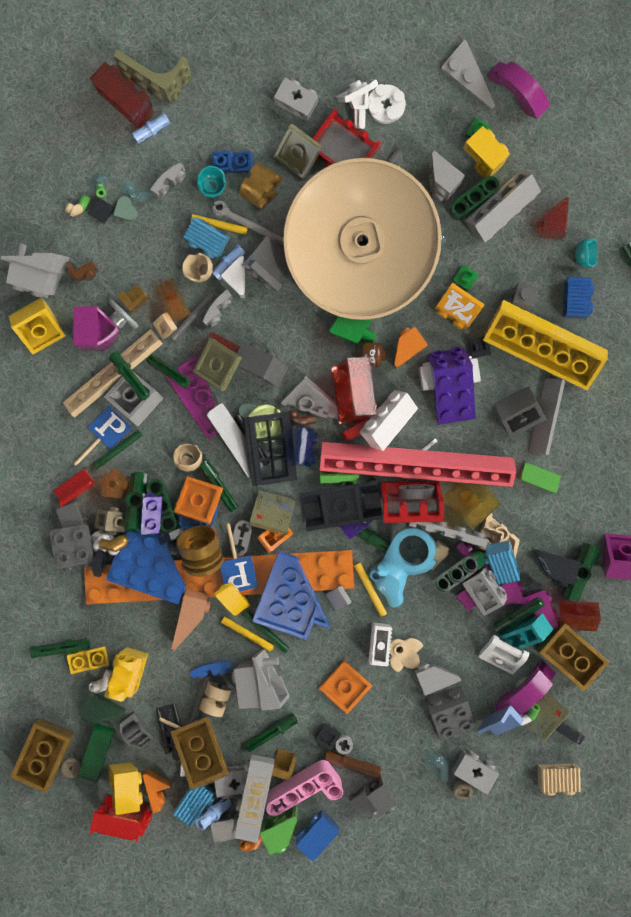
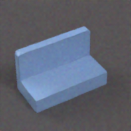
M510 705L488 715L481 723L477 732L481 734L491 730L497 736L520 726L524 719Z

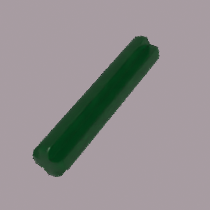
M150 354L146 358V362L182 388H187L191 384L188 377L156 355Z

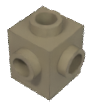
M108 507V510L97 509L94 528L104 530L105 534L116 535L117 532H125L124 521L126 513L120 512V508Z

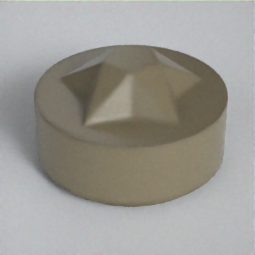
M74 758L65 760L61 765L62 775L68 779L76 777L81 768L79 761Z
M464 780L457 781L453 786L455 797L459 799L470 798L473 795V786Z

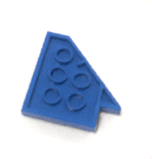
M125 531L123 535L128 537V544L115 555L106 580L180 605L186 585L167 544L160 545L158 538L162 536L161 532L158 534L141 535L140 532Z
M279 550L252 622L307 640L313 623L329 628L330 624L298 557Z

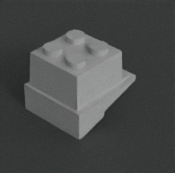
M21 243L18 245L16 256H1V260L10 262L6 283L12 284V289L26 292L31 291V295L46 298L49 295L55 296L61 276L65 274L67 268L66 262L70 258L55 253H33L32 256H24L27 245Z
M261 649L252 657V660L240 663L232 672L233 683H236L237 690L235 691V701L238 703L239 709H280L289 698V693L282 677L277 675L273 665H279V658H269L265 649Z

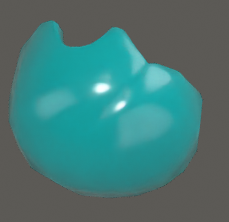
M216 166L204 167L197 178V186L200 193L208 198L220 196L226 186L224 172ZM209 182L215 183L216 189H214Z
M583 239L578 243L575 249V258L581 267L590 268L596 266L598 258L596 239Z

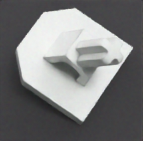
M376 79L366 82L357 80L349 85V89L336 96L338 102H349L351 108L354 109V128L356 129L365 128V109H368V91L378 86Z

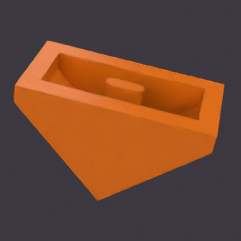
M288 528L287 535L266 530L257 538L268 553H270L294 533L290 528Z

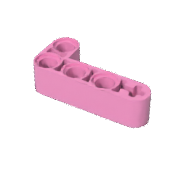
M320 760L292 776L290 781L285 780L270 789L266 800V811L272 816L279 815L320 790L330 800H337L343 795L341 778L328 761Z

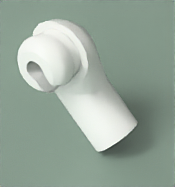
M106 669L102 679L89 684V691L93 693L105 691L108 686L109 676L113 671Z

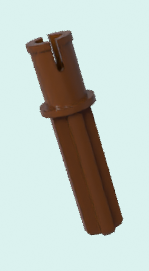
M329 750L326 751L324 760L330 764L340 766V769L346 768L376 778L381 774V767L348 757L346 754L342 755Z

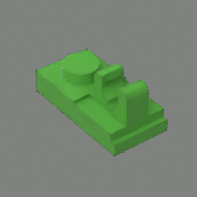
M320 471V483L333 484L341 482L342 486H346L347 481L357 484V478H359V474Z

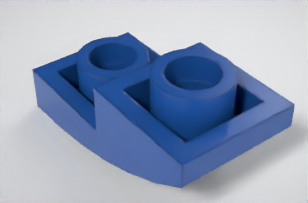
M231 151L212 152V166L218 167L224 173L249 172L253 167V153L251 151L236 153Z
M230 660L207 662L192 668L190 674L193 679L197 676L200 679L210 673L209 670H211L214 676L217 674L222 676L230 671L229 668L232 666V662Z

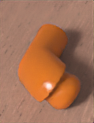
M260 833L258 843L241 840L239 848L242 851L258 849L263 841Z

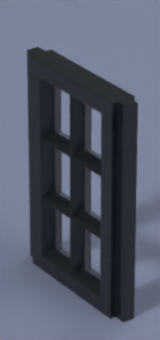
M290 412L244 417L252 486L297 480ZM280 420L281 435L271 437L269 421ZM266 422L267 437L257 438L255 423ZM282 439L284 455L273 456L272 441ZM268 441L270 457L259 458L258 443ZM284 459L286 475L276 476L274 461ZM270 461L272 477L262 478L260 463Z

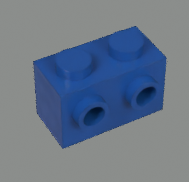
M322 810L318 815L315 813L310 818L309 825L297 833L296 847L310 860L314 861L338 835L339 825Z

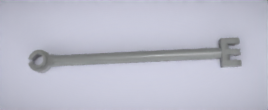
M216 201L214 203L215 206H212L213 213L216 216L228 217L263 236H269L276 243L284 246L283 237L227 208L225 202ZM222 205L223 209L218 211L216 206Z

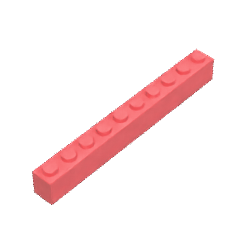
M322 442L320 471L513 487L516 474L514 458L390 447H386L382 451L366 445Z

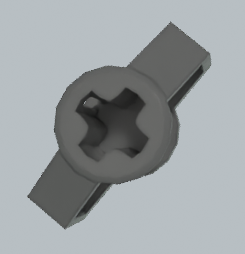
M132 711L120 720V736L128 746L142 749L155 739L151 730L135 711ZM132 720L136 722L132 726L127 728L125 731H123L122 728L128 723H130ZM142 734L147 735L139 742H134V740L140 737Z

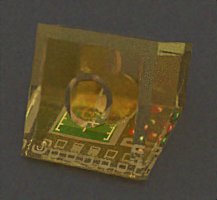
M459 482L443 496L445 502L472 530L501 505L494 493L484 484Z

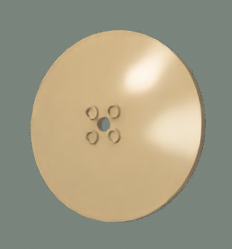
M355 158L332 164L315 174L296 195L289 209L284 228L285 257L292 277L298 287L320 308L349 319L379 318L392 314L408 305L429 283L435 272L441 252L440 219L433 200L426 189L414 176L404 169L378 159ZM360 235L368 237V244L366 246L358 245L357 238Z

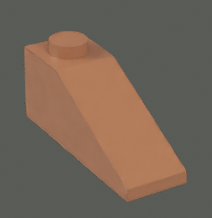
M186 589L171 649L176 650L203 619L204 612H209L211 601H207L209 594Z

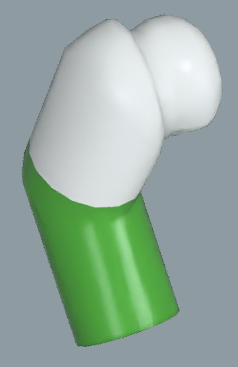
M538 704L533 705L525 715H520L524 719L521 724L522 726L535 720L540 711Z

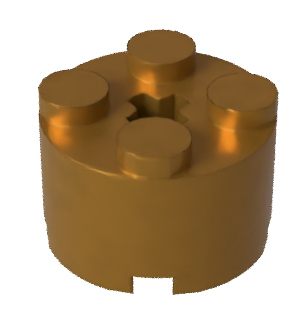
M258 162L249 171L252 173L249 178L245 177L239 195L263 210L268 201L272 202L277 192L274 190L280 185L283 177Z

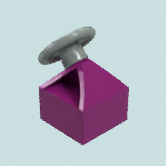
M109 300L110 306L115 310L110 317L97 306L73 307L74 346L82 351H105L115 341L120 329L126 322L135 329L139 325L114 300Z

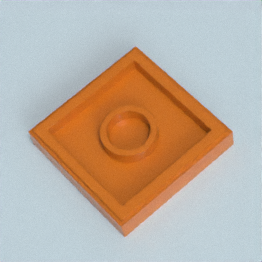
M186 476L173 512L210 525L223 488Z
M344 659L318 689L343 712L348 714L373 685Z

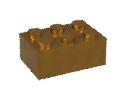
M559 620L557 622L559 627L553 628V631L543 642L538 644L535 650L577 687L585 691L609 664V661L566 623Z
M209 717L171 731L190 790H196L230 775Z
M39 718L32 726L10 778L47 793L55 781L75 733L43 718Z

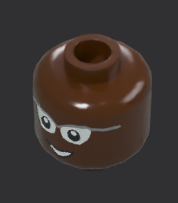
M365 342L358 349V362H361L363 367L378 368L381 366L382 361H386V350H382L380 343Z

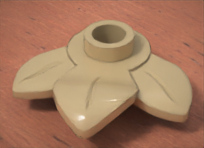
M415 638L392 640L390 642L391 649L389 650L391 654V667L396 672H400L404 666L410 669L418 668L420 660L417 652L423 647V644ZM401 646V650L396 652L397 647Z

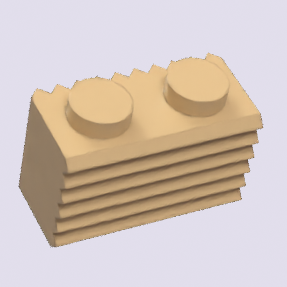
M577 764L538 765L539 790L548 796H553L556 792H563L565 795H574L575 792H581L580 768Z

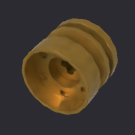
M206 525L194 526L186 529L178 536L177 547L187 574L202 577L210 575L221 568L224 562L223 554L219 546L217 532L213 527Z

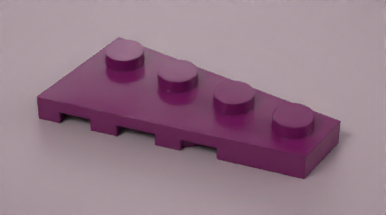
M195 355L176 368L177 371L188 377L191 381L187 388H182L167 376L165 377L209 440L218 432L207 417L206 412L214 408L216 404L207 381L193 373L199 360L198 356Z

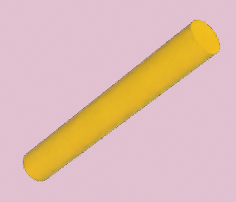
M192 214L191 222L194 217H199L216 228L247 235L248 227Z
M362 564L354 565L380 617L386 615L387 612Z
M224 616L222 624L271 652L274 647L273 644Z

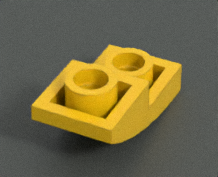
M231 582L222 585L219 590L214 592L218 600L234 616L251 606L249 601L240 594L238 588Z
M105 646L67 655L71 674L109 665Z

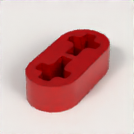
M371 418L343 432L342 435L345 441L360 435V431L365 426V423Z

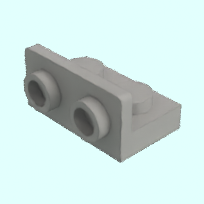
M486 567L462 583L484 616L504 606L507 600L505 590L499 587L494 574L488 571Z

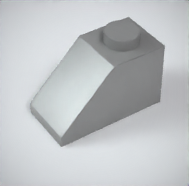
M428 662L419 665L418 670H415L425 696L461 681L458 674L435 664L429 665Z

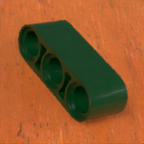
M494 176L484 178L453 202L450 208V216L454 220L465 218L497 192L500 186L499 180ZM491 184L494 190H487L485 185ZM470 196H477L479 201L473 202ZM454 207H461L463 213H457Z
M152 479L147 483V493H153L154 496H162V500L167 503V509L161 511L160 529L166 533L172 532L178 528L179 522L176 513L173 512L174 507L166 484L160 479ZM155 482L161 485V490L158 493L152 490V485ZM168 518L173 520L174 525L172 529H168L165 526V520Z
M479 551L472 552L435 579L436 589L441 593H446L481 569L486 563L484 554Z
M99 723L95 724L78 777L95 783L98 782L100 778L99 773L103 769L106 760V752L109 750L112 741L111 736L115 732L114 728Z

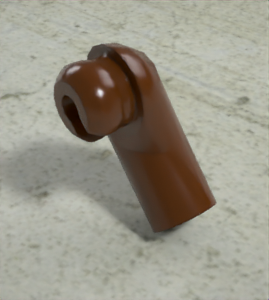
M297 410L289 411L291 423L300 426L316 423V416L314 414L298 416Z

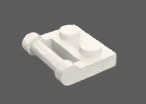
M493 635L480 651L478 657L513 675L527 661L529 652L521 651L499 640L498 636Z

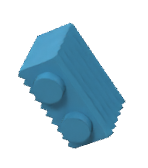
M194 217L183 238L188 241L187 244L195 249L201 248L204 250V255L213 259L214 257L221 256L230 236L201 218Z
M510 541L486 545V552L484 553L486 564H490L489 571L494 574L497 584L519 581L520 571Z
M209 785L196 790H190L189 787L174 809L173 816H176L192 827L195 820L204 814L202 811L205 806L210 807L213 803L215 789Z

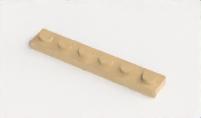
M150 329L120 355L126 363H130L132 370L163 343ZM110 362L66 399L63 404L75 418L117 383L122 375L117 373L116 367Z

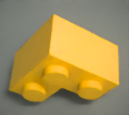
M484 126L469 138L463 147L476 161L474 168L483 178L493 176L504 165L510 155L508 148L503 143H499L495 139L493 132L485 129Z
M132 762L108 765L109 785L112 789V803L115 815L139 812V805L143 803L142 793L139 792V785L142 784L141 772H138V768Z

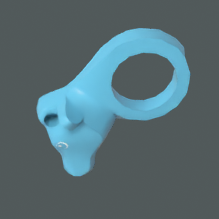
M410 526L401 529L392 539L384 558L370 569L369 577L375 582L377 589L385 596L390 607L396 608L403 603V590L408 575L427 572L438 562L434 560L436 546L430 532L418 526L416 528ZM415 535L421 537L428 545V557L423 562L412 564L402 558L399 552V545L407 536Z

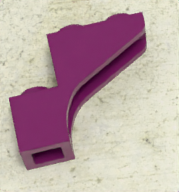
M520 581L499 585V587L505 590L507 595L504 605L510 603L525 605L536 597L542 598L545 604L544 607L533 614L536 616L543 613L552 628L559 627L557 623L559 617L555 609L552 610L550 603L552 599L548 591L545 592L544 589L540 588L522 595L521 593L524 591Z

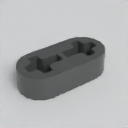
M429 484L401 485L398 487V497L401 499L433 498L435 495V486Z

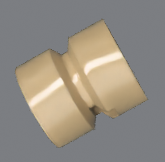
M208 682L204 692L206 697L202 698L199 709L206 714L222 717L226 708L224 702L228 701L231 688L222 685V688L219 689L217 688L218 683Z

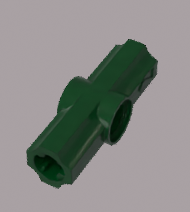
M142 472L131 473L129 492L126 498L125 531H141L142 498L146 496L148 474ZM138 498L141 500L139 505H131L134 499Z
M583 542L576 561L581 562L579 568L583 567L584 575L582 577L577 575L575 585L568 583V586L564 588L562 596L579 602L584 587L592 576V568L599 553V548Z

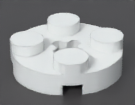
M378 85L368 98V110L372 118L382 124H389L401 118L406 104L404 93L392 85ZM386 100H389V103L392 106H388L387 109L383 108L384 105L381 103L382 101L385 102Z

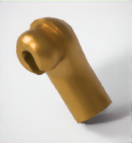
M120 535L111 541L101 538L99 548L118 552L127 546L129 539L125 535Z

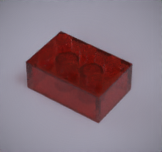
M104 62L89 79L101 97L137 129H140L154 115L153 105L149 101V96L143 90L139 92L135 88L136 85L128 77L126 79L120 75V70L112 64L110 66L107 62Z
M369 357L346 358L332 367L339 424L361 423L377 415V403L374 399L375 388L371 378L372 367L369 363Z

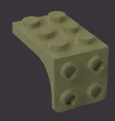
M118 49L113 55L116 66L120 69V74L128 80L132 78L136 81L138 87L143 90L149 89L152 91L151 94L160 101L164 99L171 103L173 99L177 100L181 93V87L183 84L186 85L191 79V70L185 57H182L171 71L159 74L148 70Z

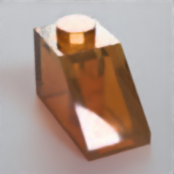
M173 278L156 286L173 322L182 320L191 314Z

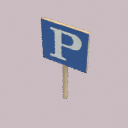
M108 406L88 427L98 438L74 462V465L77 466L100 441L110 449H113L132 427Z
M227 523L226 527L233 559L224 561L220 568L223 583L228 584L231 582L238 588L239 592L258 588L252 556L237 558L231 527Z

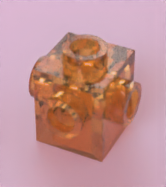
M110 470V473H104V477L100 479L101 496L124 498L125 491H128L129 488L127 475H121L122 471Z

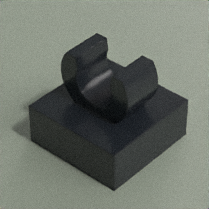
M484 336L468 340L472 359L491 355L489 343L483 341Z
M183 527L159 537L160 545L167 543L169 551L175 550L177 538L184 531Z

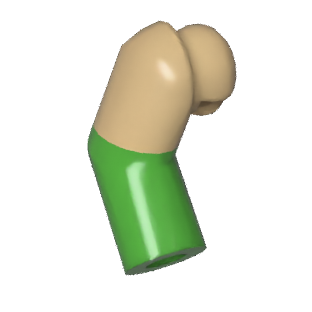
M82 194L75 206L71 203L67 204L65 212L69 213L72 217L77 216L85 211L91 199Z

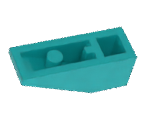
M541 613L517 624L516 627H512L497 636L500 638L499 640L520 650L543 642L553 631V628L544 614Z

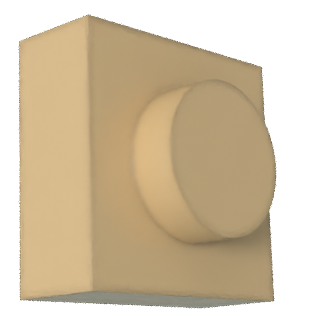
M168 312L162 314L153 322L162 339L169 337L177 329Z

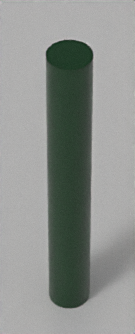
M138 429L92 463L93 466L99 469L142 437V433Z
M248 610L242 614L247 621L282 652L286 653L290 647L266 626L252 622L254 615Z

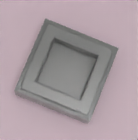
M342 585L325 594L335 611L352 602Z

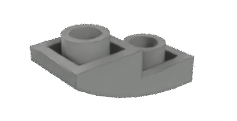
M178 163L158 178L150 189L154 196L160 198L161 195H165L169 189L168 183L176 186L178 182L181 183L186 175L183 164Z
M228 290L224 291L208 309L203 320L207 327L209 325L213 327L218 324L222 316L218 309H225L232 303L230 300L233 297Z

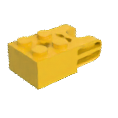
M126 647L119 654H116L113 661V673L109 676L104 697L120 702L124 701L126 697L132 698L138 691L148 653Z

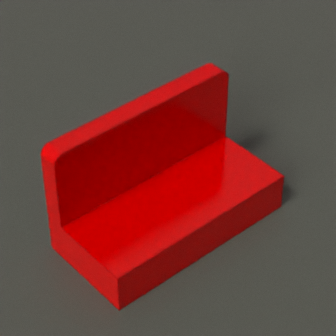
M83 469L53 492L60 500V503H58L60 507H64L95 486L96 483L87 470Z

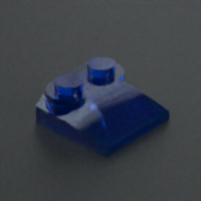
M303 426L298 427L295 466L311 467V463L315 464L316 452H312L313 444H317L318 433H314V429Z

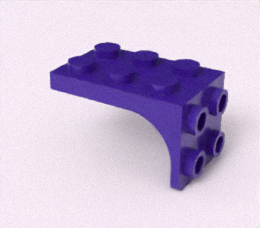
M455 347L447 351L436 350L429 353L427 358L433 376L438 425L476 419L473 364L466 350Z

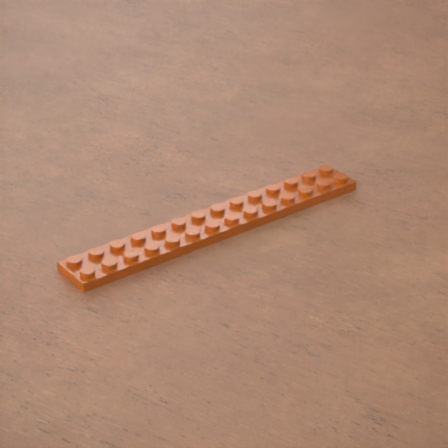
M352 550L289 553L298 557L314 591L334 590L341 585L343 589H354ZM277 554L252 556L258 588L240 591L241 595L263 593ZM223 557V561L233 559V557ZM174 560L186 585V589L209 594L208 597H216L214 592L224 585L220 568L210 575L196 577L185 572L182 560ZM106 564L101 577L93 575L91 566L84 568L86 604L162 600L107 581L106 578L112 564Z

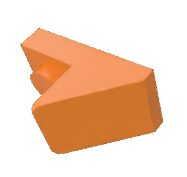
M145 770L142 776L152 811L156 813L161 811L165 803L164 794L159 791L170 788L173 782L151 770Z

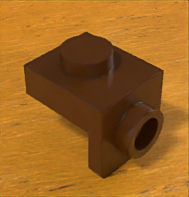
M70 261L66 262L69 267L66 269L72 280L75 278L78 282L84 279L86 281L91 280L96 276L95 273L99 271L92 261L78 269Z

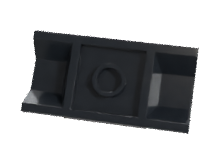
M377 481L300 493L306 517V531L383 519Z

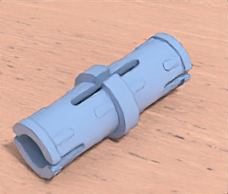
M162 113L154 120L145 122V125L132 132V135L139 144L152 135L155 136L156 132L169 125L170 122L167 116Z
M237 244L227 256L222 258L223 260L213 269L212 273L221 280V275L240 256H244L246 252Z
M222 798L214 806L211 805L207 808L208 811L195 820L197 827L203 831L212 822L219 820L220 816L232 807L230 799Z

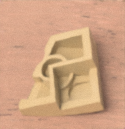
M487 512L480 533L485 534V537H489L492 542L488 540L487 545L510 541L516 558L520 540L514 534L509 533L506 526L500 525L493 519L492 513ZM475 546L476 550L486 552V547Z

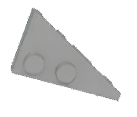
M464 39L443 64L441 70L492 111L495 107L494 101L469 45Z
M307 376L281 401L282 405L286 406L288 404L298 407L301 411H309L324 418L328 416L338 419L339 422L352 425L355 422V419Z

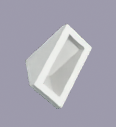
M240 256L221 275L222 280L241 298H245V266L242 265L245 262L244 256Z

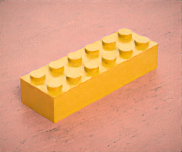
M505 300L501 302L483 341L587 391L608 360V350Z

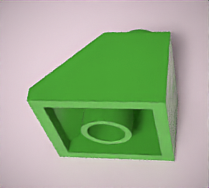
M297 805L279 815L271 816L262 821L260 836L270 855L274 853L280 854L288 847L297 822Z

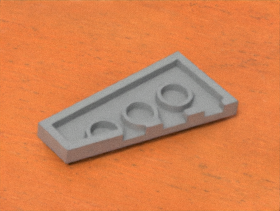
M444 521L436 523L410 522L409 526L415 528L416 525L421 526L422 529L429 532H441L440 534L450 538L457 537L461 541L486 547L488 538H484L485 534L474 531L471 534L466 532V528L455 525V528H451Z

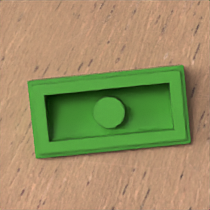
M525 462L518 480L556 494L561 476Z

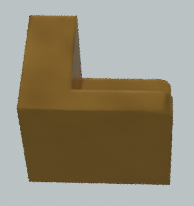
M136 285L127 293L122 291L117 295L132 313L150 299L139 285Z
M279 748L275 757L272 776L290 781L297 753Z

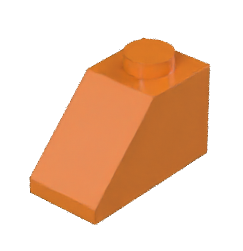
M407 327L399 333L401 337H399L393 365L395 369L427 348L428 344L416 327L412 329Z

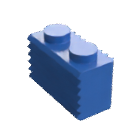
M568 277L564 280L563 318L586 319L593 313V302L590 300L591 295L594 293V284L591 283V278Z

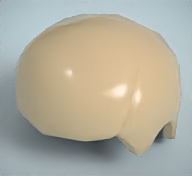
M201 253L188 255L182 265L184 277L193 282L208 280L213 271L211 259Z
M180 445L173 454L174 464L180 470L186 472L194 471L202 462V451L199 450L197 445Z

